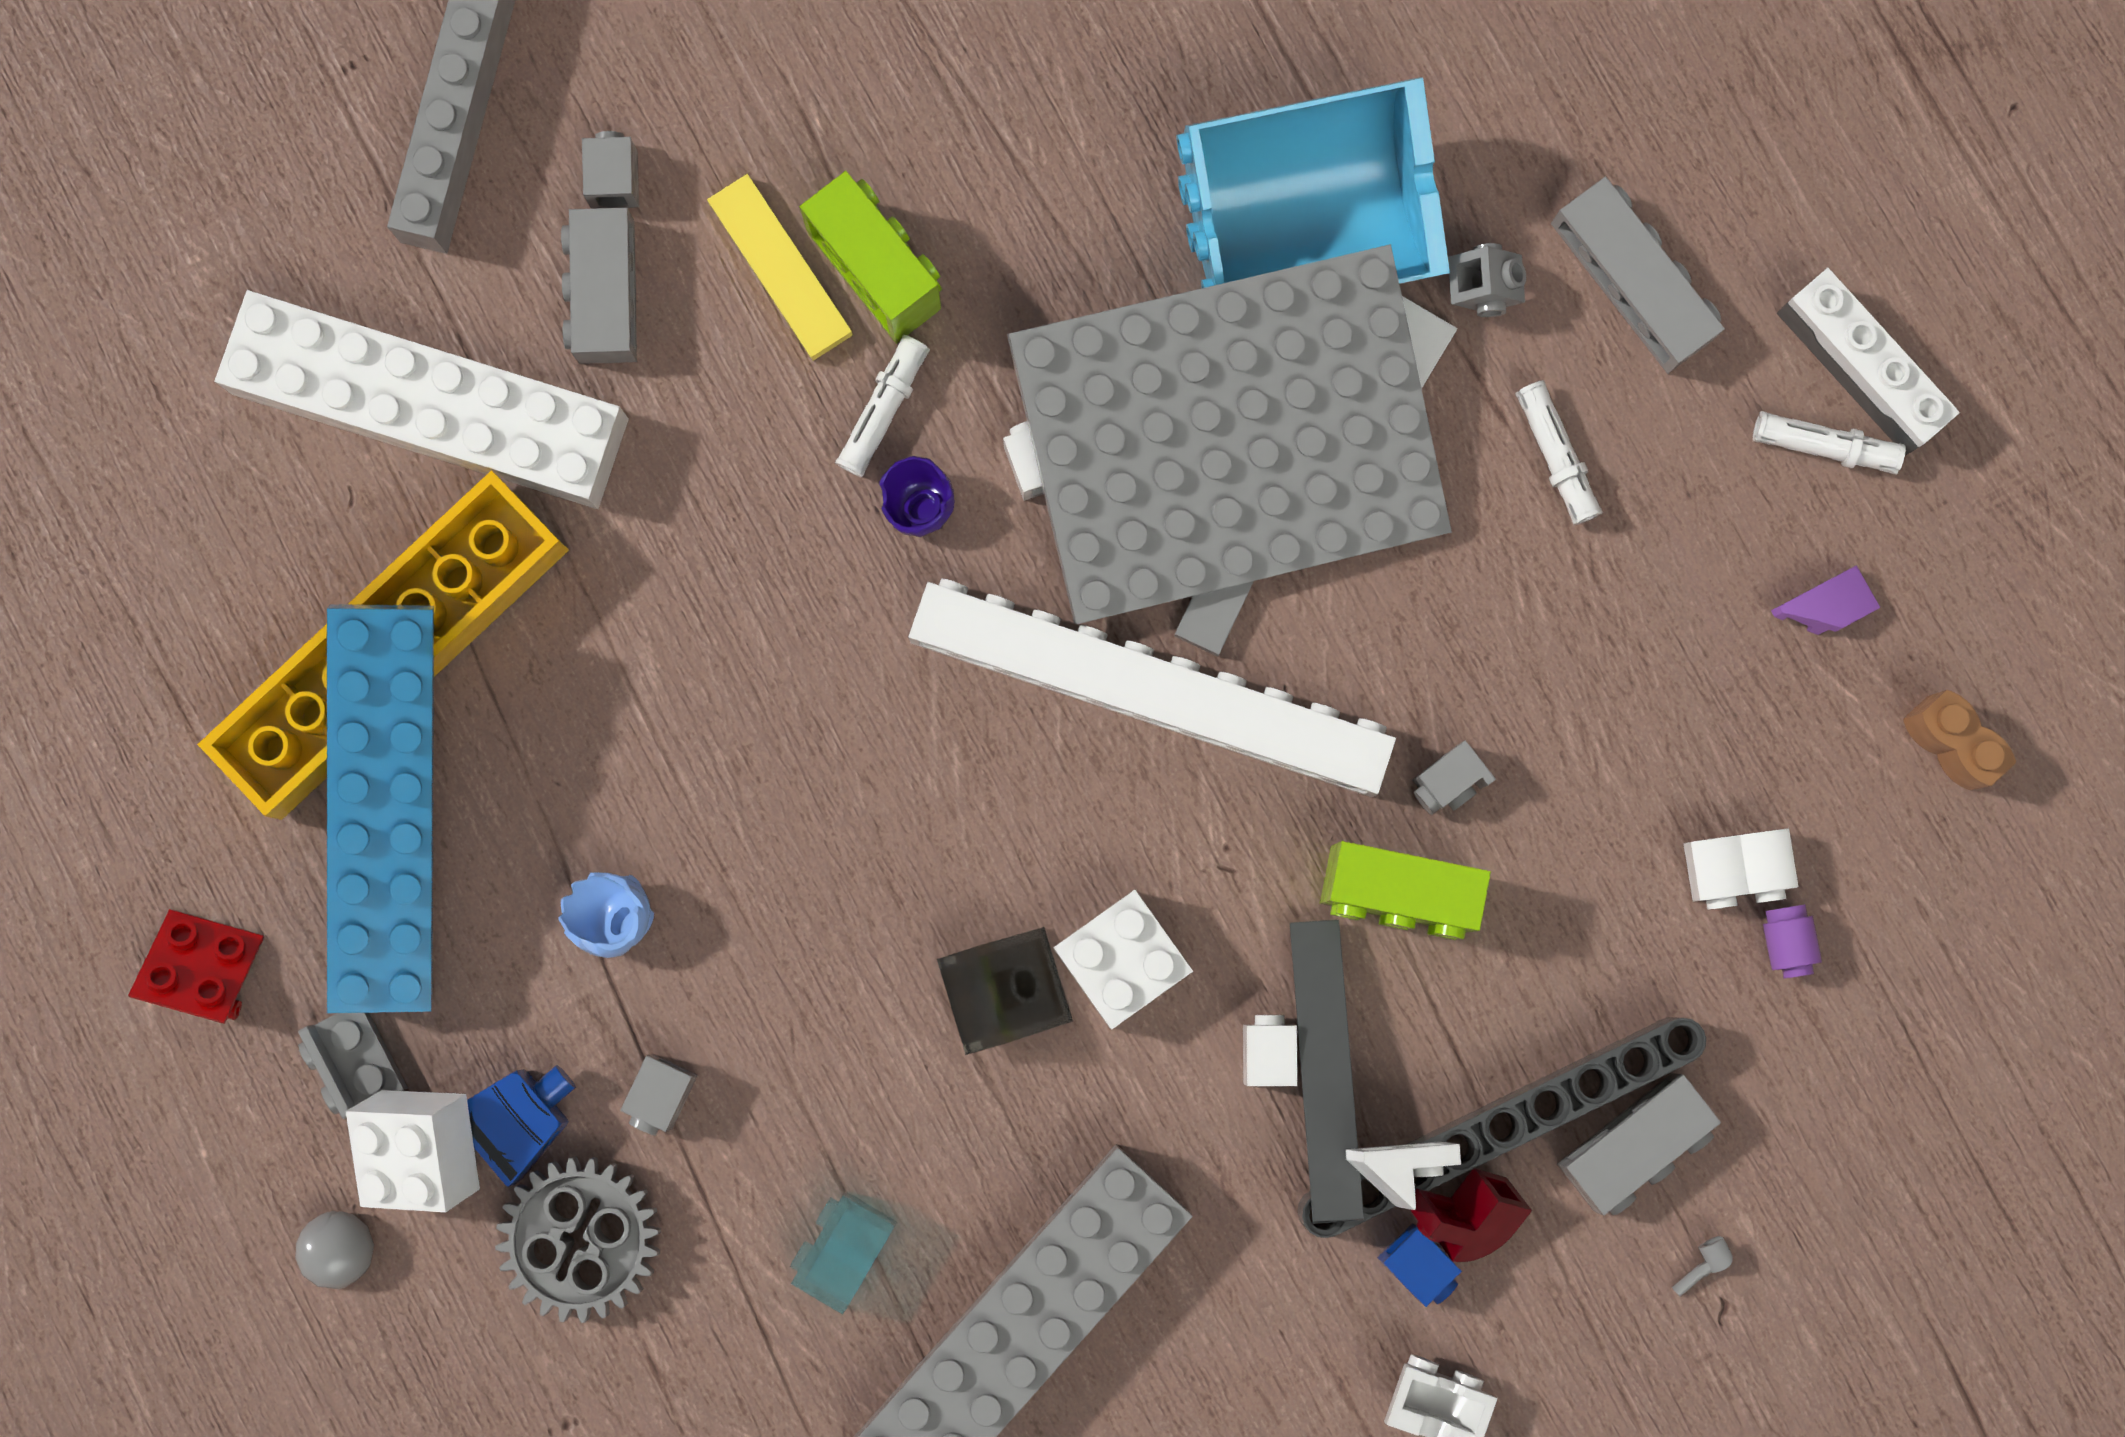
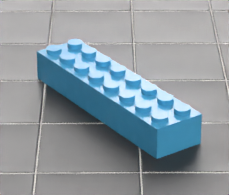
M330 604L327 608V1013L431 1012L433 988L434 606Z

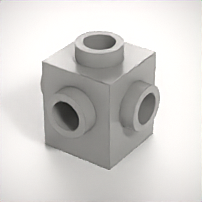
M1487 243L1477 245L1471 251L1448 257L1452 305L1477 310V316L1496 317L1506 314V307L1525 303L1524 284L1526 282V271L1522 263V255L1502 250L1501 244Z

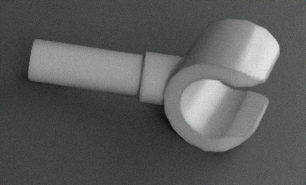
M1716 1236L1698 1247L1705 1261L1698 1264L1697 1267L1672 1287L1680 1297L1704 1276L1723 1271L1731 1265L1733 1256L1723 1237Z

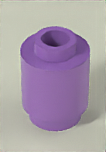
M1806 905L1765 911L1767 923L1763 924L1771 969H1782L1784 979L1814 974L1812 964L1821 963L1822 959L1813 916L1807 915Z

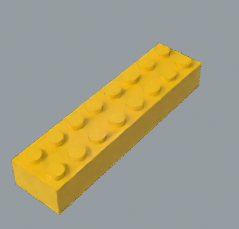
M491 470L348 604L434 606L435 677L559 561L569 549L506 483ZM327 624L197 744L265 817L282 820L327 778Z

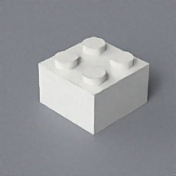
M1133 890L1053 947L1111 1030L1193 972L1136 890Z
M381 1090L346 1111L360 1207L447 1212L480 1189L466 1094Z

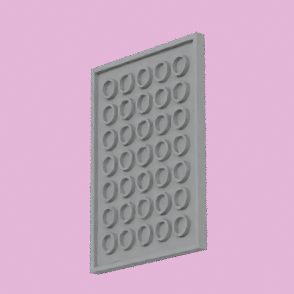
M1391 244L1007 334L1075 624L1452 532Z

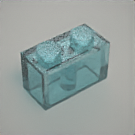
M847 1191L840 1201L830 1197L816 1221V1224L823 1227L814 1245L805 1241L790 1265V1268L797 1271L796 1276L791 1282L792 1285L842 1315L897 1224V1221Z

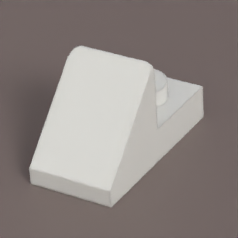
M1430 1142L1346 1149V1160L1395 1206L1415 1210L1414 1177L1444 1175L1443 1166L1461 1165L1460 1144Z

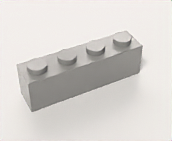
M1605 176L1559 210L1551 225L1662 368L1669 374L1712 342L1725 328L1720 323L1721 316L1714 304L1706 298L1701 299L1690 285L1692 281L1686 268L1680 262L1672 261L1661 248L1662 241L1657 231L1650 224L1642 223L1632 211V202L1628 194L1619 185L1613 186Z

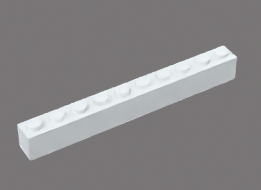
M941 579L939 585L930 582L926 584L908 636L911 644L1371 798L1379 793L1396 741L1395 737L1385 734L1387 727L1382 724L1359 718L1356 725L1338 719L1340 711L1332 707L1312 703L1311 708L1308 709L1293 704L1294 696L1284 691L1266 687L1263 694L1245 688L1247 680L1230 673L1219 672L1217 678L1200 673L1201 665L1185 658L1173 656L1170 663L1152 657L1154 649L1137 642L1126 641L1124 647L1107 642V633L1089 626L1080 625L1078 632L1059 626L1061 618L1044 611L1033 610L1032 616L1014 611V602L996 595L987 594L985 601L967 595L968 587L948 579Z

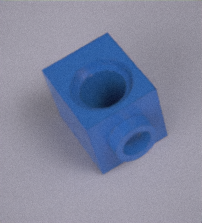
M1413 1223L1377 1257L1425 1307L1432 1301L1438 1305L1449 1297L1458 1286L1454 1279L1462 1272Z

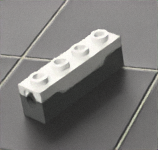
M1829 268L1825 269L1776 313L1894 443L1905 444V456L1924 445L1960 413Z

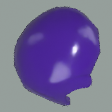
M910 456L896 461L880 480L879 485L883 495L882 512L888 522L904 535L922 537L942 529L954 510V489L951 481L931 459Z

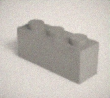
M628 208L569 209V225H562L561 228L562 250L564 255H569L570 272L562 274L563 299L565 302H570V320L563 321L565 349H571L572 355L579 364L637 362L635 221Z
M1671 1073L1558 1162L1557 1165L1594 1212L1606 1215L1610 1211L1612 1215H1617L1636 1200L1637 1197L1633 1192L1649 1181L1653 1185L1666 1178L1675 1169V1165L1672 1162L1686 1150L1693 1154L1711 1142L1714 1138L1711 1131L1721 1122L1683 1074Z

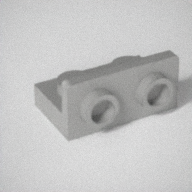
M336 1013L316 1025L306 1026L298 1030L303 1041L298 1045L300 1054L311 1070L317 1069L325 1084V1087L321 1088V1093L326 1105L333 1114L339 1113L343 1119H347L346 1111L381 1090L405 1091L408 1089L370 1013Z

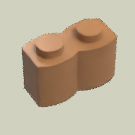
M1950 690L1927 696L1903 719L1912 739L1923 749L1937 754L1938 761L1946 775L1957 785L1965 789L1975 790L1992 786L2016 763L2014 754L2006 741L1994 731L1982 727L1978 714L1971 704L1962 696Z

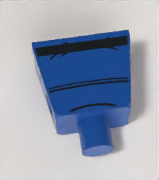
M558 1065L553 1067L537 1082L525 1069L516 1070L467 1100L474 1148L507 1187L517 1184L524 1178L569 1122L556 1104L574 1090L576 1086L566 1072Z

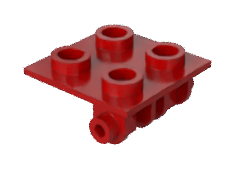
M169 909L128 996L223 1024L226 1023L228 1018L236 1020L242 1006V1002L236 999L263 942L264 936Z

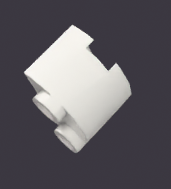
M1411 1354L1408 1363L1403 1366L1384 1420L1385 1424L1417 1436L1484 1437L1498 1399L1481 1390L1484 1380L1459 1370H1455L1453 1378L1437 1372L1439 1364Z

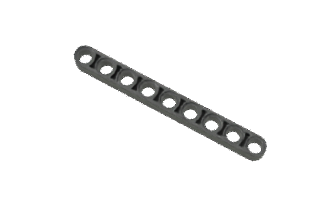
M1669 1017L1659 1020L1407 1143L1447 1142L1451 1136L1461 1134L1468 1144V1150L1465 1157L1461 1159V1165L1443 1166L1444 1175L1421 1177L1414 1182L1415 1190L1429 1191L1695 1061L1702 1055L1706 1047V1036L1703 1028L1699 1023L1688 1018ZM1676 1026L1682 1027L1688 1036V1044L1680 1053L1673 1052L1668 1043V1036ZM1636 1047L1643 1054L1644 1066L1640 1072L1631 1075L1624 1067V1056L1627 1051ZM1593 1069L1599 1075L1600 1087L1594 1095L1587 1097L1580 1090L1579 1079L1586 1070ZM1548 1090L1555 1097L1556 1109L1552 1115L1542 1119L1535 1112L1534 1103L1536 1097L1541 1092ZM1505 1112L1511 1118L1512 1130L1506 1138L1496 1140L1490 1133V1121L1496 1114ZM1360 1173V1178H1361V1180L1366 1179V1178ZM1309 1191L1300 1200L1297 1213L1300 1222L1311 1234L1320 1238H1330L1396 1206L1379 1191V1195L1374 1202L1363 1205V1221L1331 1222L1326 1226L1320 1227L1313 1225L1309 1217L1311 1209V1195Z

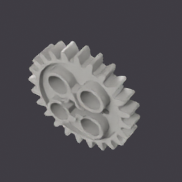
M577 1156L568 1158L566 1172H563L557 1161L548 1163V1179L539 1171H533L529 1176L534 1188L530 1189L521 1184L516 1186L514 1191L520 1198L521 1203L508 1202L502 1207L508 1214L513 1216L512 1221L501 1222L496 1227L499 1231L509 1234V1240L496 1245L495 1250L510 1252L511 1257L499 1269L500 1271L515 1270L517 1276L508 1287L512 1290L524 1285L528 1289L522 1301L524 1305L532 1302L537 1297L542 1300L540 1306L541 1316H545L556 1306L559 1307V1321L565 1322L571 1315L572 1310L576 1309L580 1322L585 1323L590 1318L591 1307H594L599 1316L605 1318L610 1314L609 1300L622 1309L628 1304L624 1289L639 1294L644 1288L636 1276H651L654 1273V1269L644 1262L645 1257H654L660 1254L661 1249L648 1244V1238L660 1234L661 1228L647 1226L646 1219L657 1212V1208L649 1207L642 1209L639 1203L648 1194L647 1189L633 1194L629 1188L635 1176L630 1174L620 1181L616 1180L617 1164L615 1163L610 1164L603 1173L599 1172V1163L596 1157L589 1159L584 1170H581ZM561 1192L571 1193L578 1201V1212L572 1219L562 1217L556 1209V1199ZM596 1197L600 1200L599 1208L583 1234V1239L589 1242V1245L583 1246L574 1253L565 1280L561 1281L558 1279L557 1274L574 1245V1239L568 1236V1234L583 1226L591 1201ZM612 1213L621 1218L624 1224V1232L620 1239H609L601 1231L600 1224L605 1214ZM538 1239H548L556 1247L557 1255L553 1264H542L537 1260L534 1247ZM583 1260H592L599 1264L602 1269V1279L599 1285H587L582 1281L579 1275V1268Z

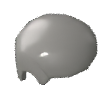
M330 1211L310 1221L301 1231L296 1242L295 1259L302 1276L317 1287L342 1289L356 1282L367 1271L372 1260L374 1242L368 1226L354 1214L343 1211Z

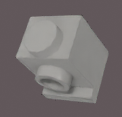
M1465 740L1434 762L1412 781L1418 787L1414 791L1416 799L1430 815H1433L1447 804L1453 811L1477 794L1472 788L1474 783L1481 789L1491 784L1496 778Z

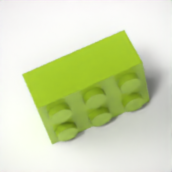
M844 171L801 204L799 208L808 235L897 344L901 341L903 335H909L941 310L939 292L942 291V288L937 281L940 275L924 254L916 258L907 244L910 238L901 224L893 216L887 220L883 217L877 207L880 201L867 182L862 178L855 182L849 173Z
M1340 841L1330 848L1320 904L1332 906L1330 915L1359 920L1365 919L1366 913L1380 916L1379 925L1408 930L1415 929V925L1418 923L1428 925L1427 935L1450 940L1464 939L1465 933L1480 931L1491 871Z

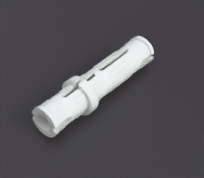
M902 336L896 352L885 371L878 373L875 379L878 384L854 427L846 446L835 462L839 467L858 477H863L898 407L904 398L908 399L913 391L910 386L930 351L926 345L910 336Z
M1544 380L1520 389L1515 395L1527 416L1528 423L1552 474L1549 477L1552 487L1558 488L1561 497H1563L1573 525L1584 523L1602 514L1603 511L1596 497H1594L1585 475L1588 473L1585 462L1580 463L1574 452Z
M1761 411L1757 417L1753 431L1754 442L1772 444L1794 451L1841 461V465L1848 468H1854L1855 465L1894 475H1897L1898 470L1901 469L1906 451L1905 444L1864 436V432L1861 430L1851 429L1850 432L1836 430L1809 422L1780 417Z

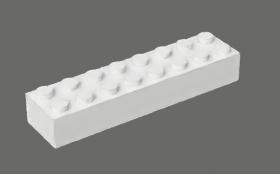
M249 290L245 293L214 381L232 395L483 474H488L492 470L502 480L595 509H599L629 420L620 406Z

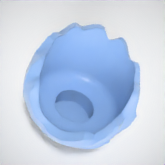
M590 873L587 879L573 882L571 884L573 893L561 899L562 914L558 917V920L565 930L564 934L577 947L598 957L613 958L628 952L648 932L654 918V912L650 909L647 895L640 882L632 875L620 876L612 873Z

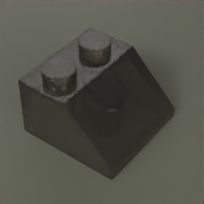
M1044 927L937 959L965 1055L1073 1022Z

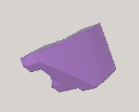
M1856 565L1771 610L1775 618L1780 620L1790 618L1808 626L1807 631L1819 635L1827 630L1836 632L1874 612L1880 606Z

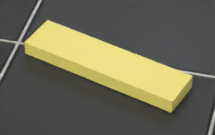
M748 174L707 199L710 207L812 361L853 336L851 329Z

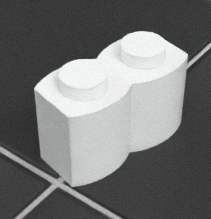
M1789 828L1684 843L1693 902L1706 900L1707 910L1738 906L1736 896L1755 893L1756 903L1786 899L1785 889L1799 887Z

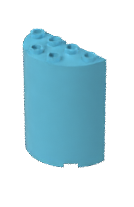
M1422 77L1185 126L1183 134L1176 135L1180 161L1182 165L1185 164L1186 175L1178 176V186L1183 205H1188L1193 217V223L1186 224V232L1191 252H1196L1198 261H1202L1206 279L1201 280L1202 288L1389 244L1392 247L1399 284L1450 273L1440 196L1433 175V163L1435 160L1424 79Z

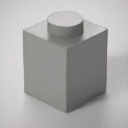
M603 131L595 134V138H582L583 196L590 208L639 207L638 151L631 137H624L623 133L616 131Z
M654 1054L646 1055L620 1111L632 1116L629 1121L631 1126L648 1134L656 1136L659 1129L664 1132L672 1130L698 1075Z

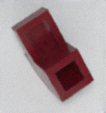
M1476 1168L1469 1173L1451 1198L1416 1189V1209L1410 1210L1418 1220L1416 1225L1419 1231L1429 1240L1440 1243L1453 1262H1470L1493 1253L1515 1234L1532 1212V1209L1507 1177Z

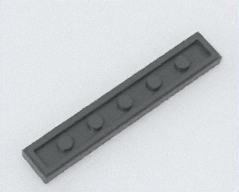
M1339 920L1290 923L1312 1221L1313 1224L1363 1221L1360 1172L1346 1160V1149H1357L1358 1141Z

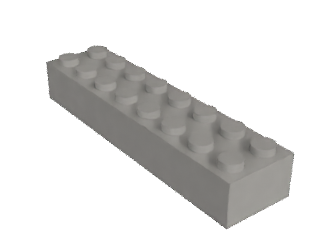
M1116 1144L854 1437H997L1193 1217L1192 1214Z

